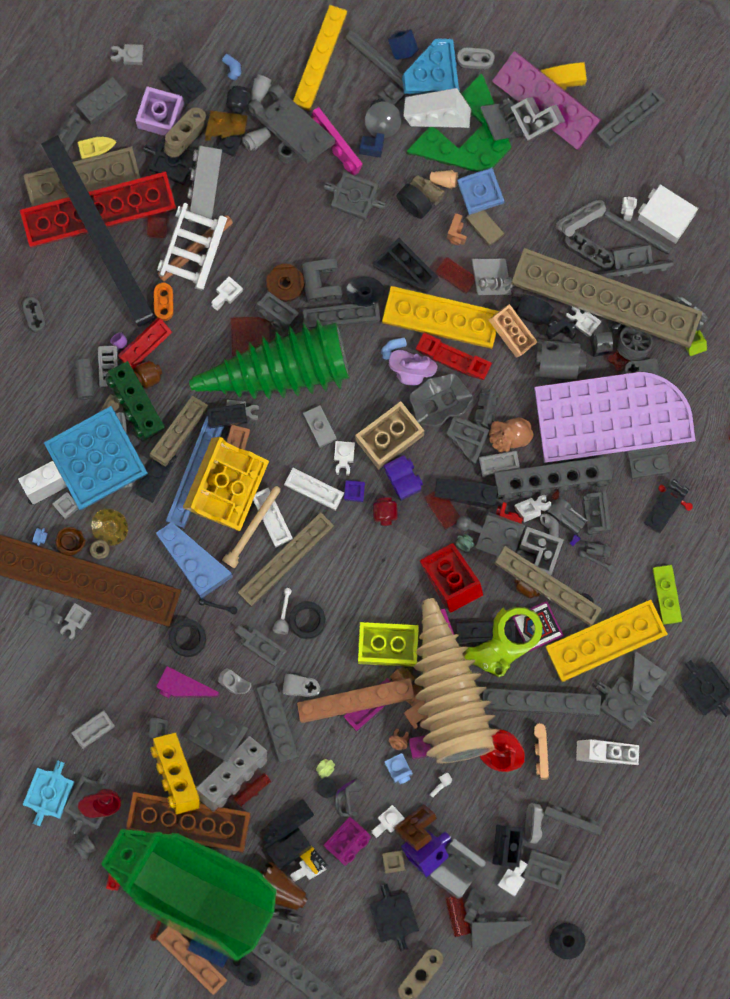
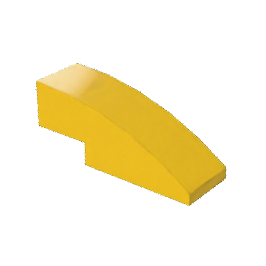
M584 62L540 70L564 90L567 87L586 84Z

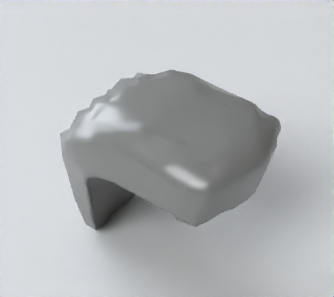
M224 669L219 675L218 682L231 693L245 694L251 688L250 682L242 679L230 669Z

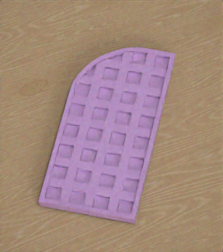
M634 372L534 387L545 463L696 441L692 411L687 399L674 384L661 376L646 372Z

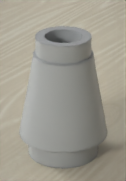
M257 75V78H254L251 101L257 99L261 103L271 87V80L262 75Z
M264 127L245 134L242 141L248 151L256 150L271 137V134Z

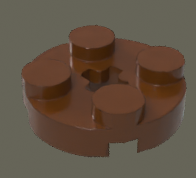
M280 264L274 267L270 274H268L266 280L267 289L281 301L290 302L301 296L304 289V277L295 266ZM283 279H287L288 282H291V284H289L288 287L280 285V283L283 282Z

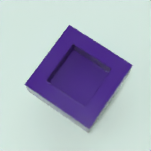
M346 481L344 501L363 502L365 482Z

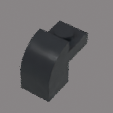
M525 294L522 297L512 296L510 301L511 307L519 317L527 318L533 324L549 325L554 307L546 301Z

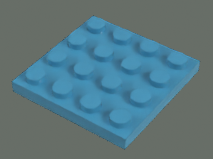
M112 406L44 442L79 510H83L148 474Z

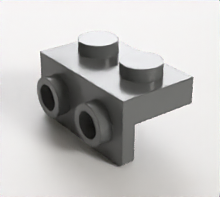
M269 291L261 301L256 303L254 310L259 317L267 319L273 327L284 332L299 314Z

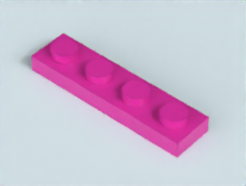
M318 107L313 110L311 118L335 138V144L331 146L333 154L341 160L344 168L351 175L355 176L358 174L363 165L321 109Z

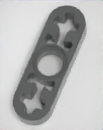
M575 232L572 236H566L565 246L570 251L602 270H608L613 266L614 256L609 251L578 232ZM576 238L577 243L570 244V239ZM584 242L581 250H579V246ZM590 246L595 250V253L587 255L584 249ZM600 252L599 257L595 260L597 253ZM609 258V263L602 264V259Z

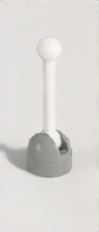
M290 588L284 589L285 598L281 619L277 620L273 626V632L286 635L289 631V625L285 621L288 598L291 594Z

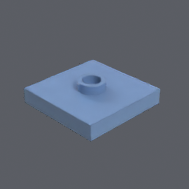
M493 168L457 179L469 215L504 203Z

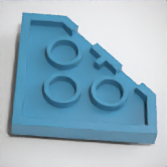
M435 39L402 76L404 94H427L455 88L459 91L453 39Z

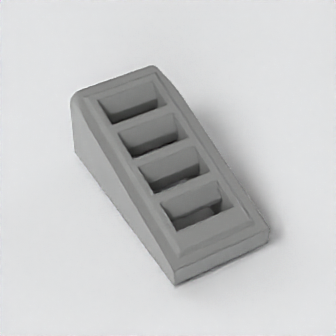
M117 346L98 347L100 387L108 386L104 380L107 372H104V369H113L119 366ZM103 354H113V356H103ZM103 361H114V363L103 364Z

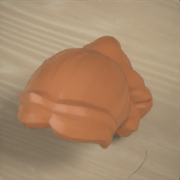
M519 417L509 419L504 423L495 421L492 423V429L488 432L490 443H493L492 446L499 452H508L510 448L526 446L534 436L529 421Z

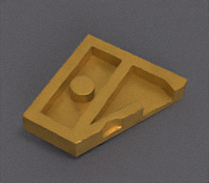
M211 111L205 141H210L211 137L218 135L225 138L231 135L245 134L248 115Z

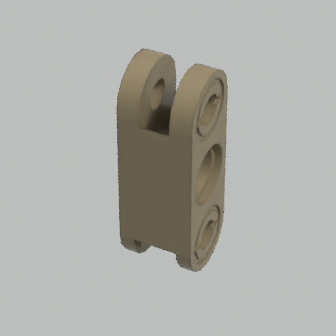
M191 108L166 134L164 151L168 156L177 157L181 155L204 130L206 114L202 109Z
M431 949L424 953L400 984L398 993L401 999L417 998L443 963V956L440 951ZM434 955L436 957L435 963L429 961L430 956ZM419 969L426 972V978L423 981H418L415 978V973ZM408 987L412 989L410 995L405 994V989Z

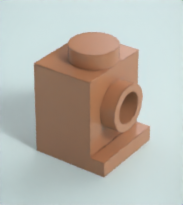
M424 701L418 702L404 712V715L415 730L418 728L417 724L419 722L421 724L428 718V716L418 713V709L426 704Z

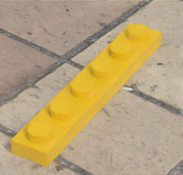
M332 5L328 8L293 100L301 109L311 110L345 21L346 10Z

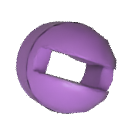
M119 332L111 338L110 343L121 349L126 347L127 339L122 332Z

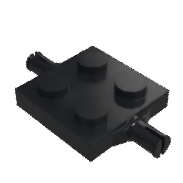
M165 136L157 148L146 144L143 152L153 155L149 171L156 174L166 172L168 179L183 185L187 176L191 173V169H195L193 154L194 150L197 149L188 146L181 155L171 157L164 151Z
M692 660L687 662L685 665L692 674L681 684V687L700 712L705 716L712 710L719 708L725 718L730 715V710L725 705L730 697V684L715 664L711 661L705 667L698 669Z
M388 884L382 885L380 887L384 898L369 904L380 942L397 940L401 952L408 949L404 937L419 931L408 893L391 895Z

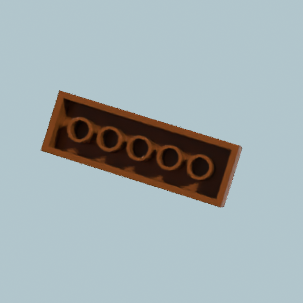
M133 792L126 830L145 831L146 833L161 832L162 834L176 833L206 847L244 853L251 813L219 807L213 812L206 805L199 804L198 809L176 814L174 807L170 808L168 798Z

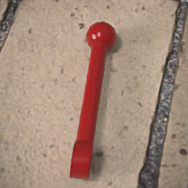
M659 485L658 490L660 492H665L666 487L664 485ZM682 500L681 504L685 506V509L687 511L692 510L693 505Z

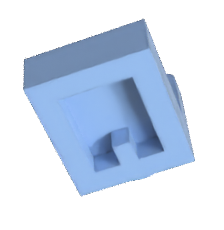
M402 753L385 761L394 783L399 782L403 784L411 780L409 776L413 773Z

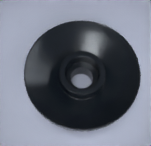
M367 276L358 277L348 284L346 295L355 305L371 306L382 299L384 288L381 282L375 278Z

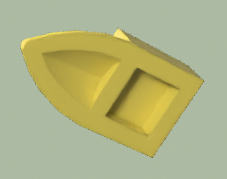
M95 137L78 141L82 160L106 153L116 144V140L108 137Z

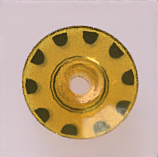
M103 509L94 515L91 529L97 540H103L109 546L118 545L125 540L128 535V523L120 512L114 509Z

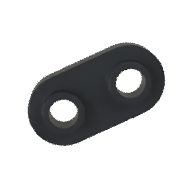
M246 956L240 959L241 964L239 966L234 965V959L228 957V968L246 986H255L260 982L261 973L259 969ZM253 972L255 978L249 980L247 978L248 973Z

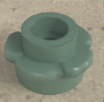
M464 534L457 537L456 546L459 549L468 552L474 547L473 539L469 535Z

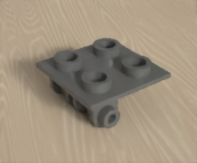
M509 98L504 99L502 104L480 107L494 140L523 136V131L511 109L513 101H510Z

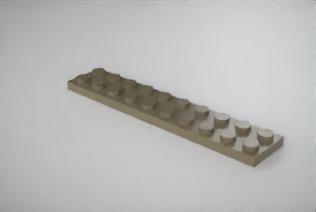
M525 248L511 282V285L687 348L691 347L702 315V311Z

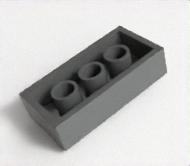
M112 77L78 102L76 106L92 126L125 101L128 96Z

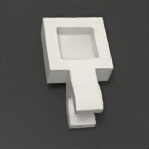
M633 197L623 198L621 214H624L623 220L631 221L633 210L637 205V199Z
M228 277L216 289L219 295L211 302L212 307L218 311L225 301L231 304L243 291V288L232 278Z
M392 805L378 817L381 824L372 830L371 833L376 838L386 829L392 833L394 827L405 818Z
M520 860V868L516 867L514 871L507 869L498 886L515 896L525 880L521 877V874L527 864Z
M304 861L299 862L301 869L290 876L294 882L305 875L310 880L324 872L326 868L314 874Z

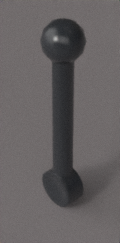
M200 598L198 601L201 606L208 605L226 610L232 615L237 614L238 611L236 607L229 608L211 603L204 598Z

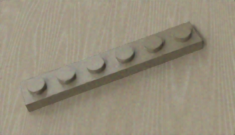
M320 512L238 594L252 607L334 528V525Z
M506 546L502 548L494 561L495 565L590 626L593 625L602 609Z

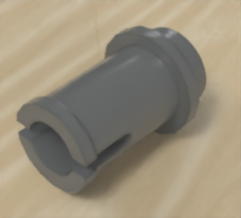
M588 542V547L595 548V550L587 549L586 554L603 556V559L605 557L609 558L611 546H608L607 543L602 545Z

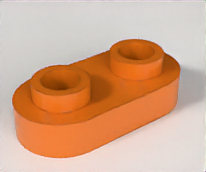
M160 283L154 289V313L157 318L159 317L163 321L171 319L174 313L173 290L167 283ZM165 291L167 292V295L161 296V293ZM164 309L168 311L165 315L161 314V311Z

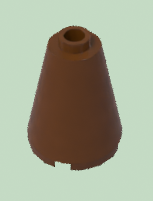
M268 861L265 864L268 868L265 872L261 870L260 874L277 889L275 904L298 910L299 907L302 909L308 899L305 897L306 892L274 863Z

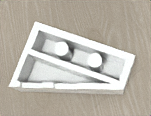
M455 88L406 97L403 116L410 126L469 128L471 108L458 89Z

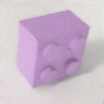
M146 87L136 118L137 128L166 136L179 121L184 106L183 97Z

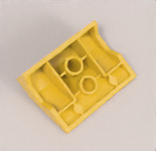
M221 437L211 438L183 508L201 517L240 531L269 461L250 451L239 449L227 443Z

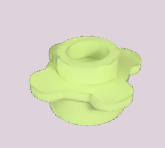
M324 759L319 763L316 771L323 779L332 774L335 764L332 760Z

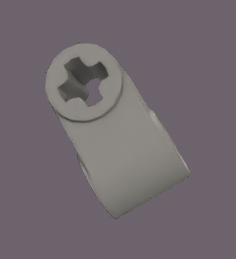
M285 674L282 694L312 698L320 693V685L315 679ZM313 683L316 690H312V693H309L306 687Z

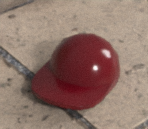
M111 789L99 790L78 802L79 811L89 818L110 816L115 814L121 806L119 795Z

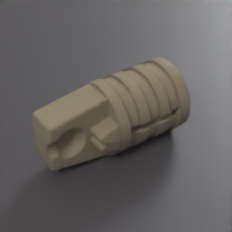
M416 176L411 182V185L418 188L434 205H437L445 194L444 190H441L431 181L420 176Z

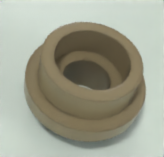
M103 540L94 541L90 547L91 555L96 559H104L110 551L109 545ZM98 547H103L102 553H97Z

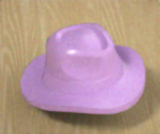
M403 350L392 352L389 358V367L397 372L399 381L406 385L422 383L424 377L433 376L438 368L437 364L429 357H422L418 354L414 355Z

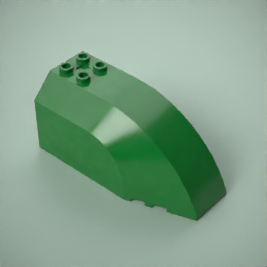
M121 829L101 863L135 903L148 914L179 933L236 961L255 949L274 915L277 889L257 870L180 834L146 833L145 831Z

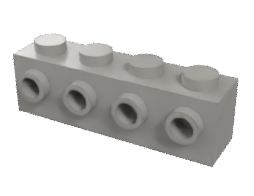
M199 146L198 150H194L193 161H196L195 169H191L190 180H193L192 187L188 188L187 198L190 199V204L187 206L186 211L212 219L222 154L221 149ZM187 219V222L197 223L195 221Z
M249 736L233 752L228 762L224 761L196 788L199 800L213 812L218 807H223L227 802V798L231 794H236L244 781H249L257 768H262L267 762V750Z

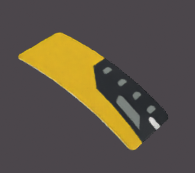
M313 847L300 856L314 874L319 873L327 866V863Z

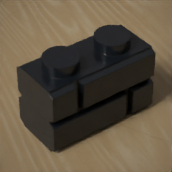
M496 824L492 864L520 868L524 828Z

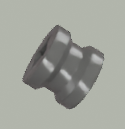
M86 834L80 842L73 844L84 859H87L91 852L98 850Z

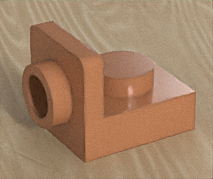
M456 213L447 239L454 245H464L467 237L458 234L461 233L464 223L461 222L462 215Z

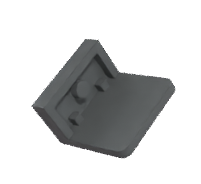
M453 839L446 848L449 855L448 858L429 875V878L454 897L460 899L486 862L479 855L466 848L464 844Z

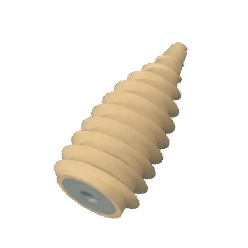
M434 598L426 599L422 605L423 620L421 623L423 624V633L419 636L423 643L416 651L417 655L422 656V660L414 668L417 671L423 672L415 680V684L424 687L416 695V698L426 703L418 709V713L428 716L420 725L421 728L430 730V733L423 739V742L433 744V748L427 752V756L436 758L437 763H452L487 754L495 749L492 736L499 731L498 729L489 728L488 722L495 715H488L484 711V708L491 701L481 700L479 695L487 688L476 685L475 680L481 674L472 673L469 669V666L475 660L465 659L462 653L468 647H460L455 639L459 635H453L438 603Z

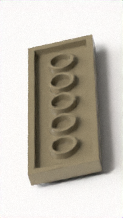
M132 147L72 162L88 192L140 178ZM53 167L24 175L32 207L69 197Z

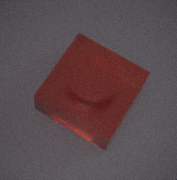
M148 217L147 237L166 238L167 218Z

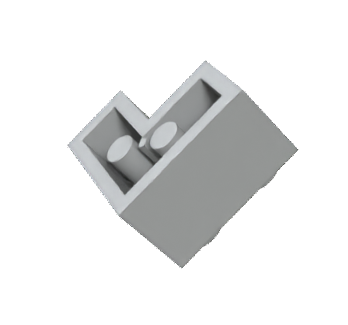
M533 97L526 98L511 107L527 141L565 122L557 105L550 106L540 112Z
M527 527L519 549L536 554L537 557L534 565L552 575L563 539Z

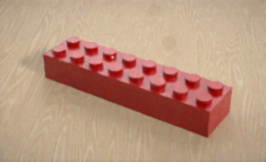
M166 172L88 192L107 228L176 210ZM69 197L20 210L30 248L88 233Z

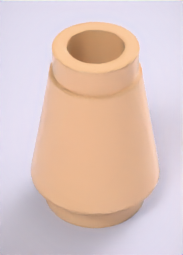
M453 170L431 172L430 181L436 185L450 189L457 186L458 173Z

